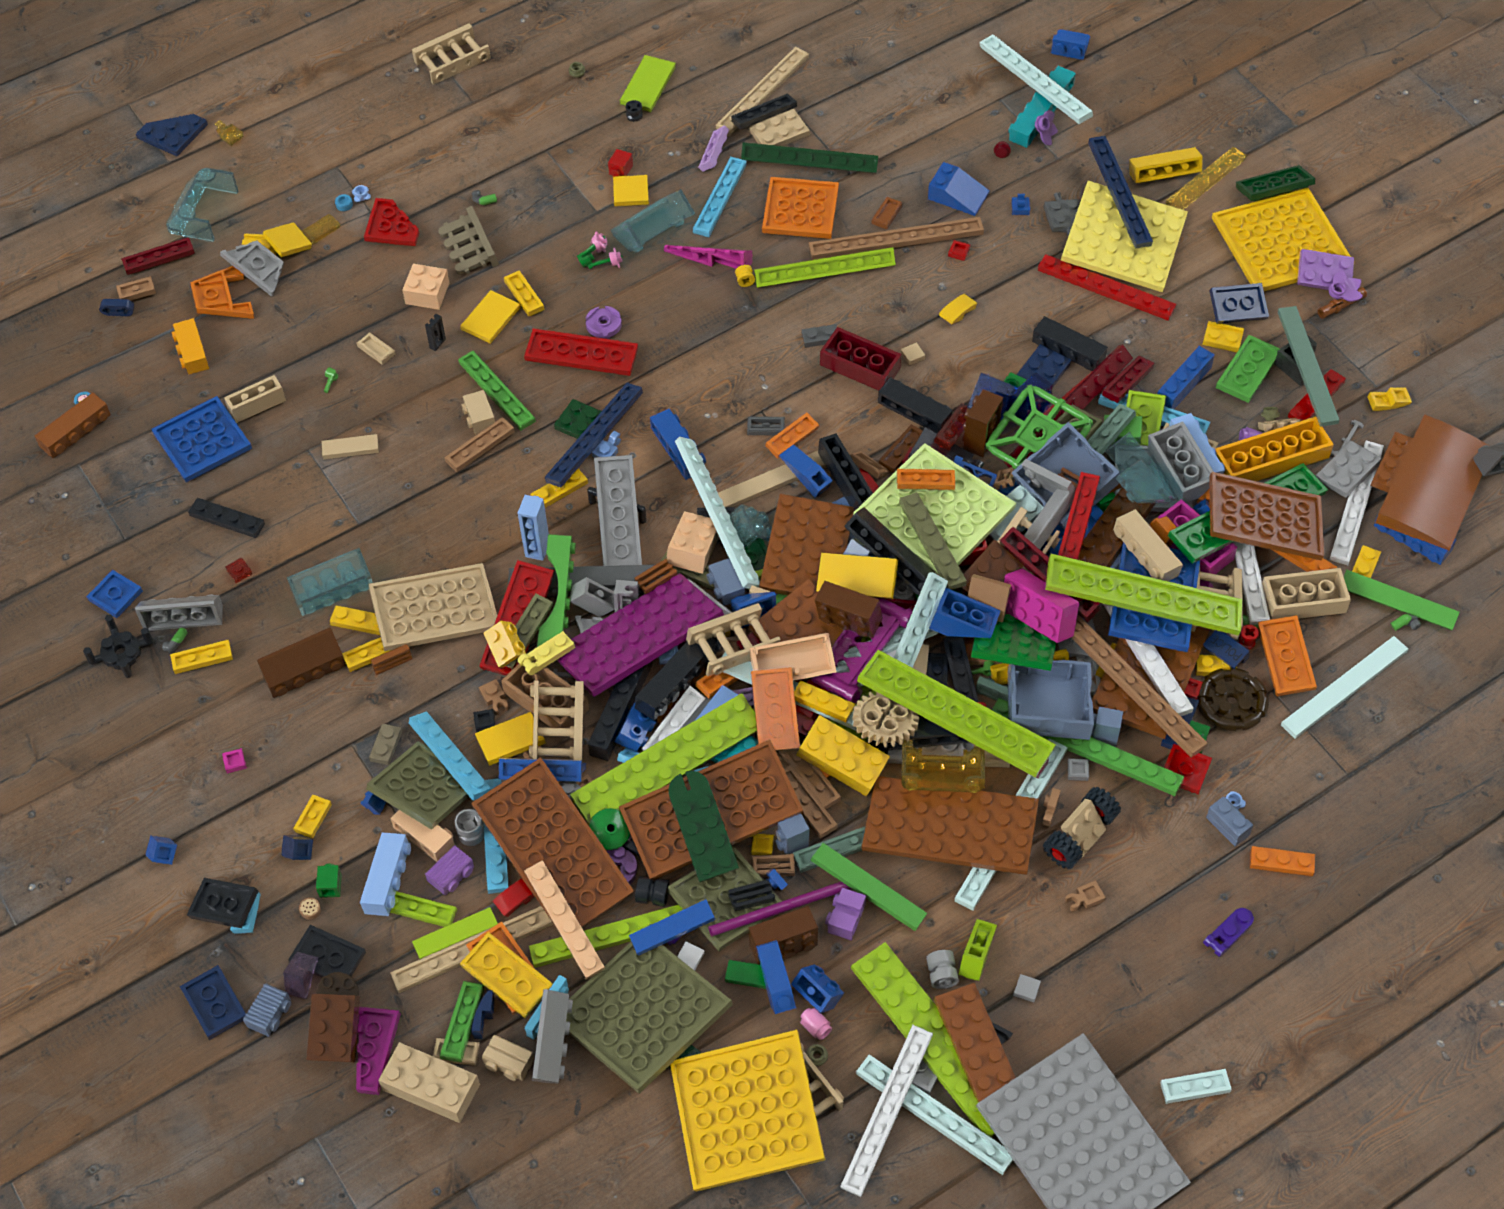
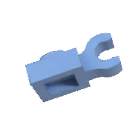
M613 431L607 442L602 440L592 452V456L594 458L615 456L618 453V447L616 446L621 442V439L618 438L620 433Z

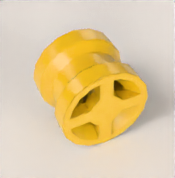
M741 265L736 268L735 274L738 278L739 286L749 287L755 282L750 265Z

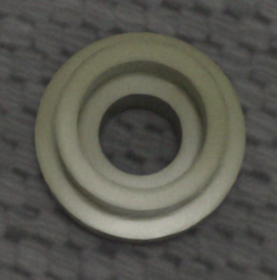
M573 62L569 67V74L573 77H581L585 73V67L580 62Z
M1264 407L1261 416L1265 420L1274 421L1277 417H1280V412H1278L1277 407Z
M819 1044L810 1046L806 1052V1055L815 1066L823 1065L828 1059L826 1048ZM818 1053L821 1057L816 1059L813 1055Z

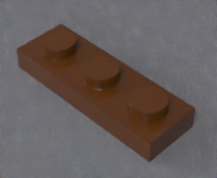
M911 424L880 458L879 464L890 472L895 473L902 465V461L909 448L915 446L923 430Z

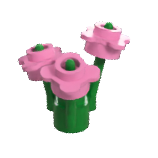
M597 231L593 238H591V246L577 255L583 268L588 266L589 269L611 262L612 266L618 265V268H621L620 262H623V256L620 252H616L615 247L613 248L614 251L609 253L610 258L592 262L595 260L592 252L595 250L597 253L601 251L605 253V248L608 245L606 236L602 233L599 234Z

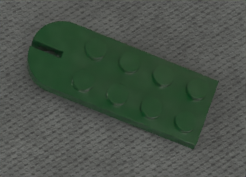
M686 771L691 790L687 791L680 773L672 779L668 793L698 880L701 883L737 870L739 866L707 778L697 771Z

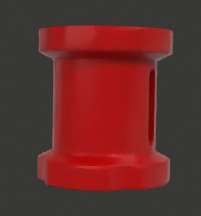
M1245 625L1240 632L1241 636L1238 639V643L1250 650L1255 647L1259 631L1254 625Z

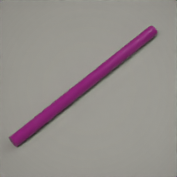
M840 881L708 927L709 933L713 937L838 894L842 888L848 890L852 888Z

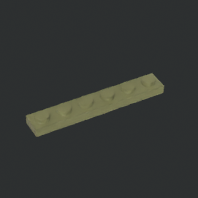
M916 492L901 497L899 503L939 576L948 581L946 588L953 590L965 586L967 580L919 494Z

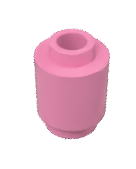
M808 1008L801 1014L802 1019L800 1023L814 1038L823 1040L831 1032L830 1022L816 1008Z

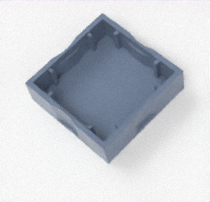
M1069 422L1048 439L1039 451L1027 458V460L1057 475L1061 473L1062 468H1065L1079 477L1081 472L1100 476L1093 506L1122 481L1120 472L1102 454L1095 451ZM1021 464L1012 472L1014 480L1044 507L1053 493L1042 487L1037 488L1033 486L1030 478L1025 475V470ZM1066 475L1064 476V477L1068 478L1069 480H1071V481L1075 482L1076 484H1078V482L1075 481V480H1073L1072 478H1070V477H1068V476H1066ZM1071 506L1058 523V525L1064 531L1068 521Z
M1057 660L1053 661L1051 671L1009 664L1007 671L1009 720L1039 736L1090 740L1094 726L1093 702L1090 695L1092 685L1091 662Z

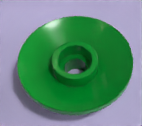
M607 808L600 810L592 817L589 827L605 850H614L626 843L630 835L621 811ZM608 825L614 826L613 832L607 830Z

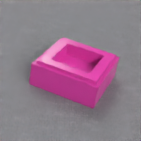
M242 748L222 753L227 774L247 768Z

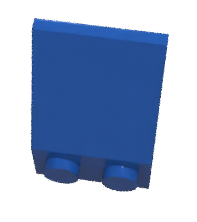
M943 162L929 184L928 199L976 216L987 198L989 190L959 167Z
M945 588L929 629L946 636L991 638L1001 610Z

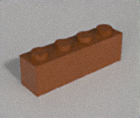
M92 392L34 436L39 447L49 456L55 458L102 421H105L111 414L107 404Z

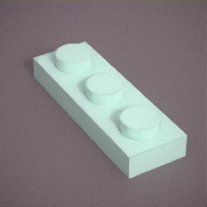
M1226 1069L1169 1078L1160 1082L1166 1104L1230 1093L1232 1090Z

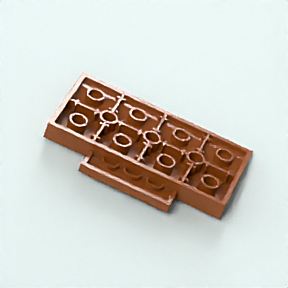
M1425 414L1414 438L1395 432L1370 485L1388 492L1375 523L1450 551L1482 476L1473 457L1478 453L1479 448L1488 444L1454 426Z

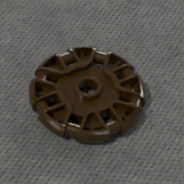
M1221 668L1210 672L1204 677L1205 680L1201 681L1203 683L1197 700H1199L1198 709L1202 716L1208 722L1216 724V727L1227 731H1236L1237 729L1244 731L1259 724L1261 718L1266 716L1269 707V698L1266 697L1267 690L1263 683L1256 676L1254 678L1250 676L1249 672L1238 668H1230V670H1223ZM1224 678H1230V681L1225 682ZM1233 697L1237 700V703H1230L1227 698ZM1219 712L1224 716L1220 718L1216 714Z

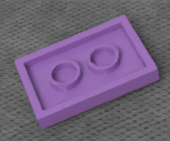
M1302 249L1299 258L1297 285L1329 290L1336 273L1344 271L1347 278H1353L1354 257Z

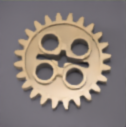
M869 692L868 697L863 695L862 701H857V706H854L852 720L854 721L853 727H857L856 732L862 733L861 738H869L868 743L874 740L876 741V746L881 742L884 747H887V743H891L895 747V742L902 745L903 739L909 741L910 736H914L915 730L918 728L919 716H917V713L876 692V695Z

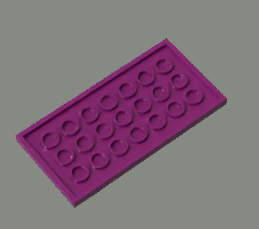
M679 573L664 584L657 586L651 592L644 594L631 602V604L623 607V609L618 610L572 638L571 640L575 644V648L556 661L577 681H584V688L595 697L685 641L688 628L724 616V613L720 607Z

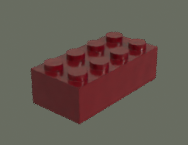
M839 327L835 329L820 351V366L878 391L890 377L894 379L901 369L902 354Z

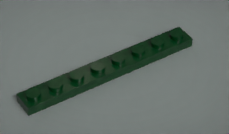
M745 142L742 143L741 153L742 160L877 173L879 158L877 155Z

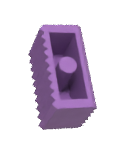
M454 845L425 875L427 881L446 896L449 892L456 890L459 882L464 877L467 878L471 875L474 865L471 857Z

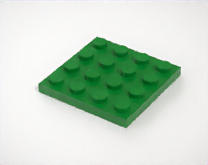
M1006 614L1003 622L997 621L991 638L975 637L971 657L1051 671L1056 642L1012 615Z

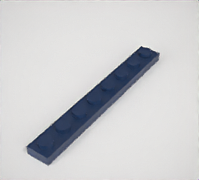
M1106 136L1089 138L1088 144L1135 249L1152 246L1153 240Z
M626 383L545 476L546 483L561 488L642 395V387Z

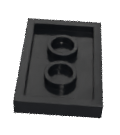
M203 878L187 916L191 919L242 929L259 891L251 886Z
M309 925L288 961L290 964L321 978L335 972L345 973L352 977L366 951L358 945Z

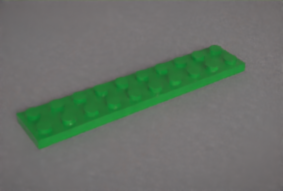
M1304 463L1265 482L1266 484L1319 496L1325 495L1328 491ZM1210 511L1171 530L1167 535L1192 564L1235 542L1210 536Z

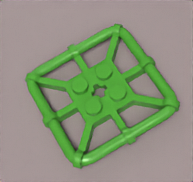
M1032 384L1027 385V388L1020 393L1008 412H1004L1003 419L986 443V449L1012 465L1013 469H1016L1023 463L1030 451L1032 453L1039 451L1048 439L1065 425H1061L1053 420L1060 410H1064L1080 420L1070 424L1075 429L1083 427L1080 434L1084 438L1090 432L1093 420L1067 404L1064 399H1058L1045 390L1032 386ZM1034 394L1055 405L1048 416L1037 410ZM1029 395L1032 411L1026 420L1023 421L1014 415ZM1010 421L1020 426L1014 436L997 440ZM1042 430L1043 436L1036 438L1035 432ZM1013 443L1024 447L1017 459L997 448Z

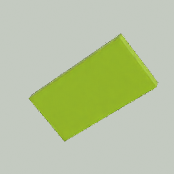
M645 55L622 95L620 104L626 105L631 100H637L641 102L642 110L652 112L676 68V63Z

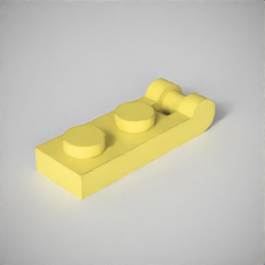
M562 631L528 654L525 653L519 656L518 663L521 666H525V670L529 675H534L573 650L575 644Z

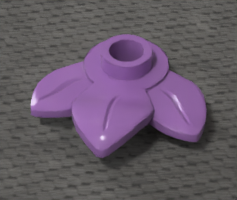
M1046 111L1043 115L1038 116L1035 121V127L1040 132L1041 140L1046 145H1052L1051 136L1058 132L1052 122L1055 113L1052 111Z
M1340 271L1334 275L1333 283L1330 285L1328 292L1335 299L1343 298L1350 302L1358 301L1362 298V294L1357 291L1360 287L1361 279L1347 278L1345 272Z

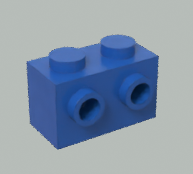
M634 703L614 742L637 752L639 747L643 748L649 738L646 734L648 731H652L656 721L636 710Z
M815 964L801 968L791 983L820 1013L834 1009L844 995L838 983L831 980L824 974V970Z

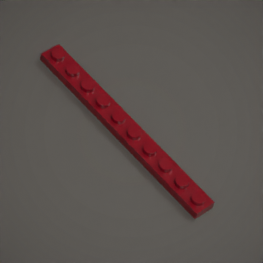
M1123 344L1118 345L1065 399L1066 403L1070 406L1073 404L1083 410L1133 359ZM1060 410L1053 420L1056 421L1065 411ZM1042 430L1035 432L1036 438L1043 436ZM1019 445L1010 456L1017 459L1024 447ZM1030 451V453L1028 454V456H1027L1025 459H1027L1029 456H1031V455L1034 454V453H1032V452ZM1003 461V462L1007 465L1008 468L1012 467V465H1010V464H1008L1007 462Z

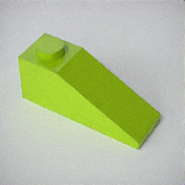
M979 919L976 920L963 954L959 975L968 979L980 980L997 928L996 924Z

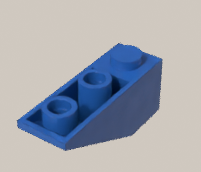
M794 444L779 455L814 498L830 487L833 480L820 465Z

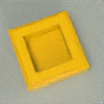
M753 835L751 855H772L774 835Z

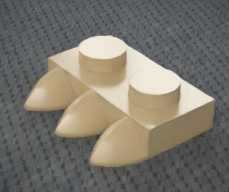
M1290 418L1258 422V428L1268 432L1300 422V419Z

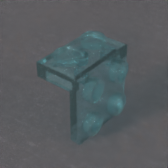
M741 504L729 514L730 520L737 530V535L744 548L757 537L769 542L772 527L768 522L769 517L766 513Z

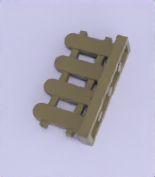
M473 206L466 208L468 215L459 216L460 219L449 224L445 222L443 223L444 226L438 230L442 238L449 236L444 241L445 248L447 250L455 249L450 252L449 257L453 262L460 261L455 266L458 274H470V270L481 265L485 267L488 262H491L493 267L500 265ZM465 229V231L453 236L454 233ZM471 241V243H469V244H467V245H465V246H462V247H460V248L458 247V246H460V245H462V244H465V243ZM477 253V255H475V256H473V257H471V258H469V259L464 260V258H466V257H468V256H471V255Z

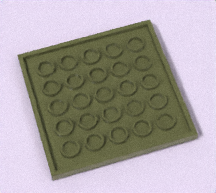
M631 941L604 966L605 969L594 975L569 998V1000H573L571 1013H567L566 1022H570L569 1034L640 1094L719 1019L733 1003L731 999L663 945L638 956Z

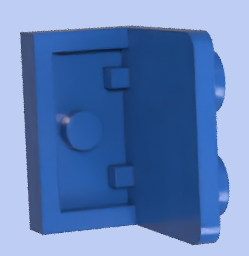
M1060 29L1057 35L1053 37L1051 54L1084 60L1090 35Z

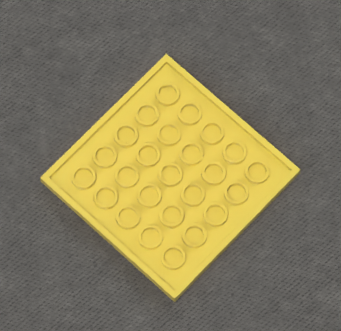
M1087 181L1061 261L1163 292L1188 211L1132 194L1153 240L1152 246L1135 249L1108 187Z

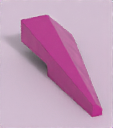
M676 245L664 246V252L711 267L714 262L733 268H738L741 265L751 266L753 262L752 250Z

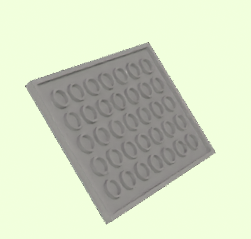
M1084 1033L976 1105L1047 1209H1154L1191 1183Z

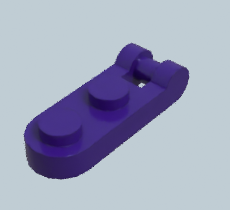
M1238 908L1212 934L1206 937L1203 944L1214 949L1215 954L1221 957L1252 926L1253 914L1246 908ZM1219 939L1223 943L1220 944L1216 940Z

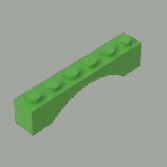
M548 535L546 554L557 573L558 595L552 613L539 627L537 647L562 631L565 632V629H568L569 617H566V611L570 610L571 605L570 598H568V591L572 589L570 573L574 572V561H571L572 554H575L576 543L573 542L571 536Z

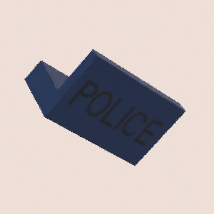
M1215 630L1203 644L1204 648L1233 669L1240 662L1245 663L1249 659V650L1221 631Z

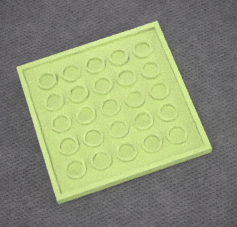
M924 443L899 469L955 470V490L897 489L896 471L854 511V514L865 507L929 568L938 574L899 503L901 497L916 492L919 494L958 566L1015 509L1016 502Z

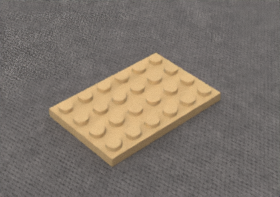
M483 563L369 584V591L384 651L393 650L405 644L410 647L484 633L494 626L497 618Z

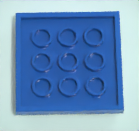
M218 396L151 429L153 435L185 482L252 449L251 443Z

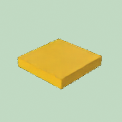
M647 175L613 177L614 206L649 205Z
M294 222L263 231V236L280 257L308 250L312 247V243Z

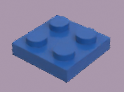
M112 570L86 597L94 605L118 618L143 590L139 585Z

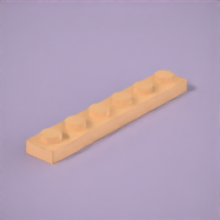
M543 860L524 870L586 980L605 969L603 963Z

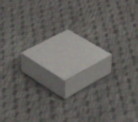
M1068 759V780L1088 781L1089 759Z
M1020 974L1014 996L1035 1002L1041 981Z

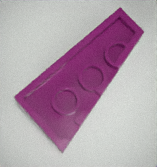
M359 1007V1044H357L358 1063L356 1073V1090L358 1093L380 1094L381 1086L378 1080L388 1064L401 1016L397 1010Z

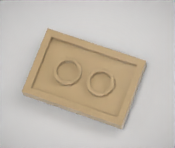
M794 109L749 126V131L758 144L783 146L810 135V130Z

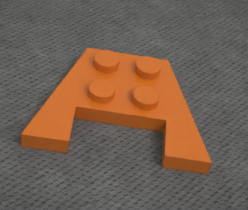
M230 266L190 282L197 313L254 319L251 302L232 303L227 283L244 280V274L234 266Z

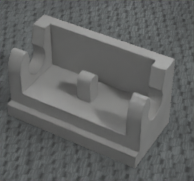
M616 580L614 590L615 612L639 598L638 581Z

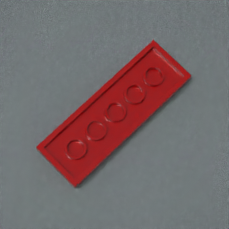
M533 328L524 359L531 362L631 376L638 351V343Z
M517 560L494 625L500 621H506L516 626L535 593L544 598L547 597L555 574L554 570ZM487 643L479 665L480 669L507 676L512 669L507 666L498 667Z

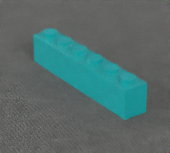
M1057 66L1054 71L1050 72L1049 78L1067 92L1074 86L1075 72L1061 66ZM1036 91L1031 102H1028L1024 111L1020 112L1017 116L1016 122L1010 125L1008 133H1010L1009 141L1028 148L1039 133L1035 127L1036 118L1043 115L1046 111L1054 112L1057 107Z

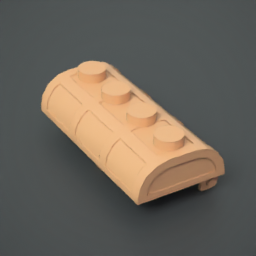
M829 633L750 648L753 671L791 667L793 681L837 672Z

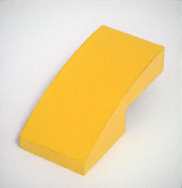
M962 294L939 312V316L950 324H954L963 320L965 313L974 310L977 302Z
M1390 387L1387 392H1370L1367 396L1373 411L1396 409L1412 403L1406 388Z

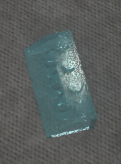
M360 548L287 577L293 599L302 616L311 614L325 606H330L342 599H347L361 591H366L369 589V584L373 583Z

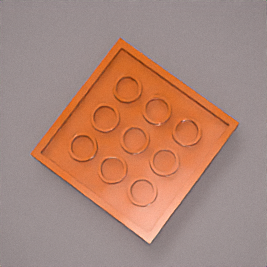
M770 177L762 233L831 239L839 182Z

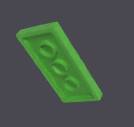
M1248 335L1217 382L1216 388L1249 403L1273 367L1280 348Z

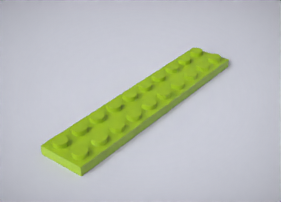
M1051 554L1049 557L1045 590L1234 635H1239L1241 632L1242 599L1055 554Z
M880 650L876 651L858 676L857 681L1035 778L1055 749L1056 744Z
M743 693L571 793L570 798L588 825L592 817L600 810L612 808L620 811L619 806L670 784L672 779L681 773L684 776L686 771L694 770L756 733L755 712Z
M884 942L851 965L852 971L905 1038H907L912 1025L933 1033L922 1060L928 1065L933 1074L937 1076V1079L973 1125L989 1137L995 1135L976 1107L978 1101L974 1096L937 1006L887 943Z

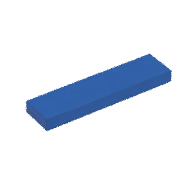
M707 899L634 932L629 937L639 956L716 919Z

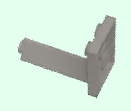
M1025 459L1021 465L1025 470V475L1030 478L1032 485L1037 488L1042 487L1053 493L1024 535L1038 549H1041L1072 505L1076 489L1071 481Z

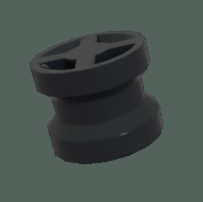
M637 100L627 102L625 105L627 111L626 118L632 122L641 120L643 117L641 102Z

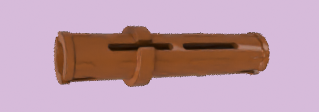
M1360 287L1357 291L1362 294L1361 299L1367 297V292L1363 287ZM1343 298L1333 299L1329 304L1320 307L1317 312L1319 317L1324 319L1333 313H1339L1341 309L1357 301L1350 302Z

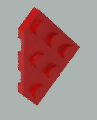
M375 198L364 234V240L367 242L416 246L419 237L418 227L411 223L409 217L397 207L392 199Z

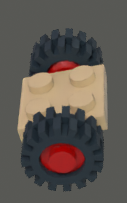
M1099 787L1091 788L1082 799L1081 804L1062 824L1061 829L1063 833L1059 830L1054 831L1043 843L1044 851L1047 852L1046 855L1051 857L1053 862L1056 861L1058 866L1061 865L1064 869H1072L1106 831L1104 824L1110 825L1120 814L1121 807L1119 802L1115 801L1116 798L1114 796H1110L1111 793H1106L1103 788L1101 790Z

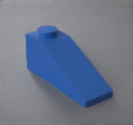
M775 940L756 946L769 1003L774 1013L777 1014L796 1008L778 941Z

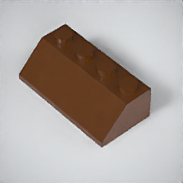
M331 627L257 660L264 681L273 698L282 696L290 690L302 687L310 681L320 679L324 675L346 666L343 654Z

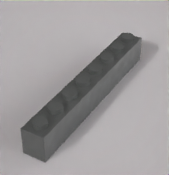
M654 565L574 567V572L570 573V580H572V585L587 577L614 591L616 580L635 581L634 578ZM544 567L555 572L547 597L557 598V573L554 567ZM509 568L508 585L514 568ZM638 586V595H644L645 593ZM568 591V597H571V591Z

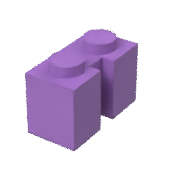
M842 888L840 894H836L832 906H835L833 912H829L825 924L828 925V933L852 941L866 905V895Z

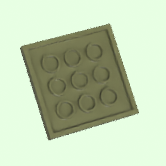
M419 741L368 782L366 790L431 830L469 797L430 748Z
M734 846L732 849L739 869L701 883L694 870L668 886L667 889L668 893L683 910L707 899L716 920L699 927V929L718 951H721L749 933V927L765 922L774 916L713 937L709 933V926L782 902L772 890V894L775 895L774 902L734 911L728 896V890L764 881ZM767 894L755 896V898L766 896ZM744 899V900H740V901H736V902L739 903V902H743V901H747V900H751V899Z

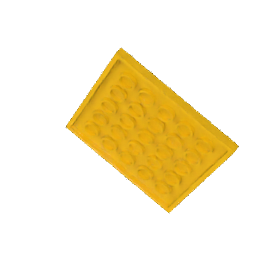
M1309 188L1212 213L1215 225L1249 283H1262L1264 291L1297 283L1300 251L1302 249L1351 257Z
M798 1030L677 1059L670 1064L691 1180L695 1192L825 1160Z

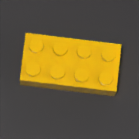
M821 715L818 716L796 754L798 757L864 796L868 795L890 757Z

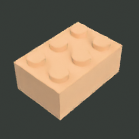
M684 511L668 546L667 560L669 564L703 574L718 540V533L711 518Z

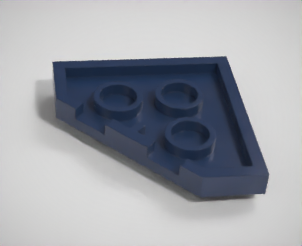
M195 114L149 122L136 133V137L178 157L208 125L206 119Z

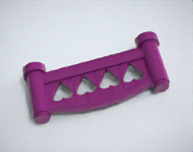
M876 598L880 602L883 617L881 623L883 626L878 627L874 637L871 638L872 642H855V639L860 637V635L852 630H843L832 647L835 666L838 667V662L845 661L850 672L811 677L813 683L856 705L862 696V688L857 686L859 674L876 651L883 650L900 626L906 629L913 612L912 609H904L884 598ZM850 646H856L861 657L846 658L844 654L849 652Z

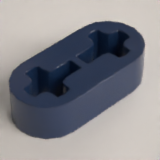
M103 299L99 311L107 316H131L135 305L127 299Z

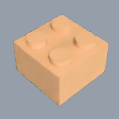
M413 264L403 287L405 304L439 310L449 286L447 269Z

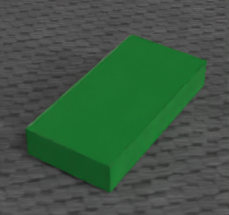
M734 960L728 961L725 982L766 989L761 965Z

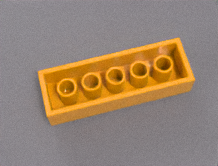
M1315 416L1215 448L1219 461L1224 464V474L1259 481L1284 473L1302 463L1309 465L1330 458L1334 444L1324 428L1320 427Z

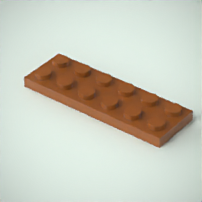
M975 983L935 996L934 1002L974 1096L979 1103L1015 1079L1014 1072Z

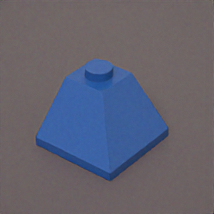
M764 592L737 596L731 600V612L759 603L762 608L760 617H762L776 605L775 592Z

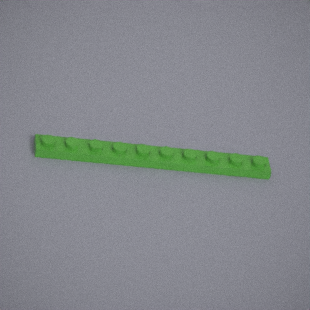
M998 698L992 710L1008 719V701ZM1041 736L1066 746L1070 752L1173 796H1176L1184 780L1182 775L1090 737V740Z

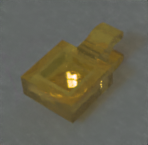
M221 120L214 123L218 127L216 131L219 133V137L230 146L244 137L243 132L233 124L226 126Z

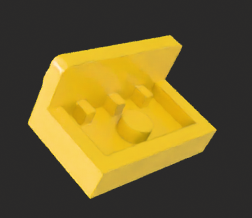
M500 621L483 633L498 667H505L526 653L525 646L517 635V628L511 622Z

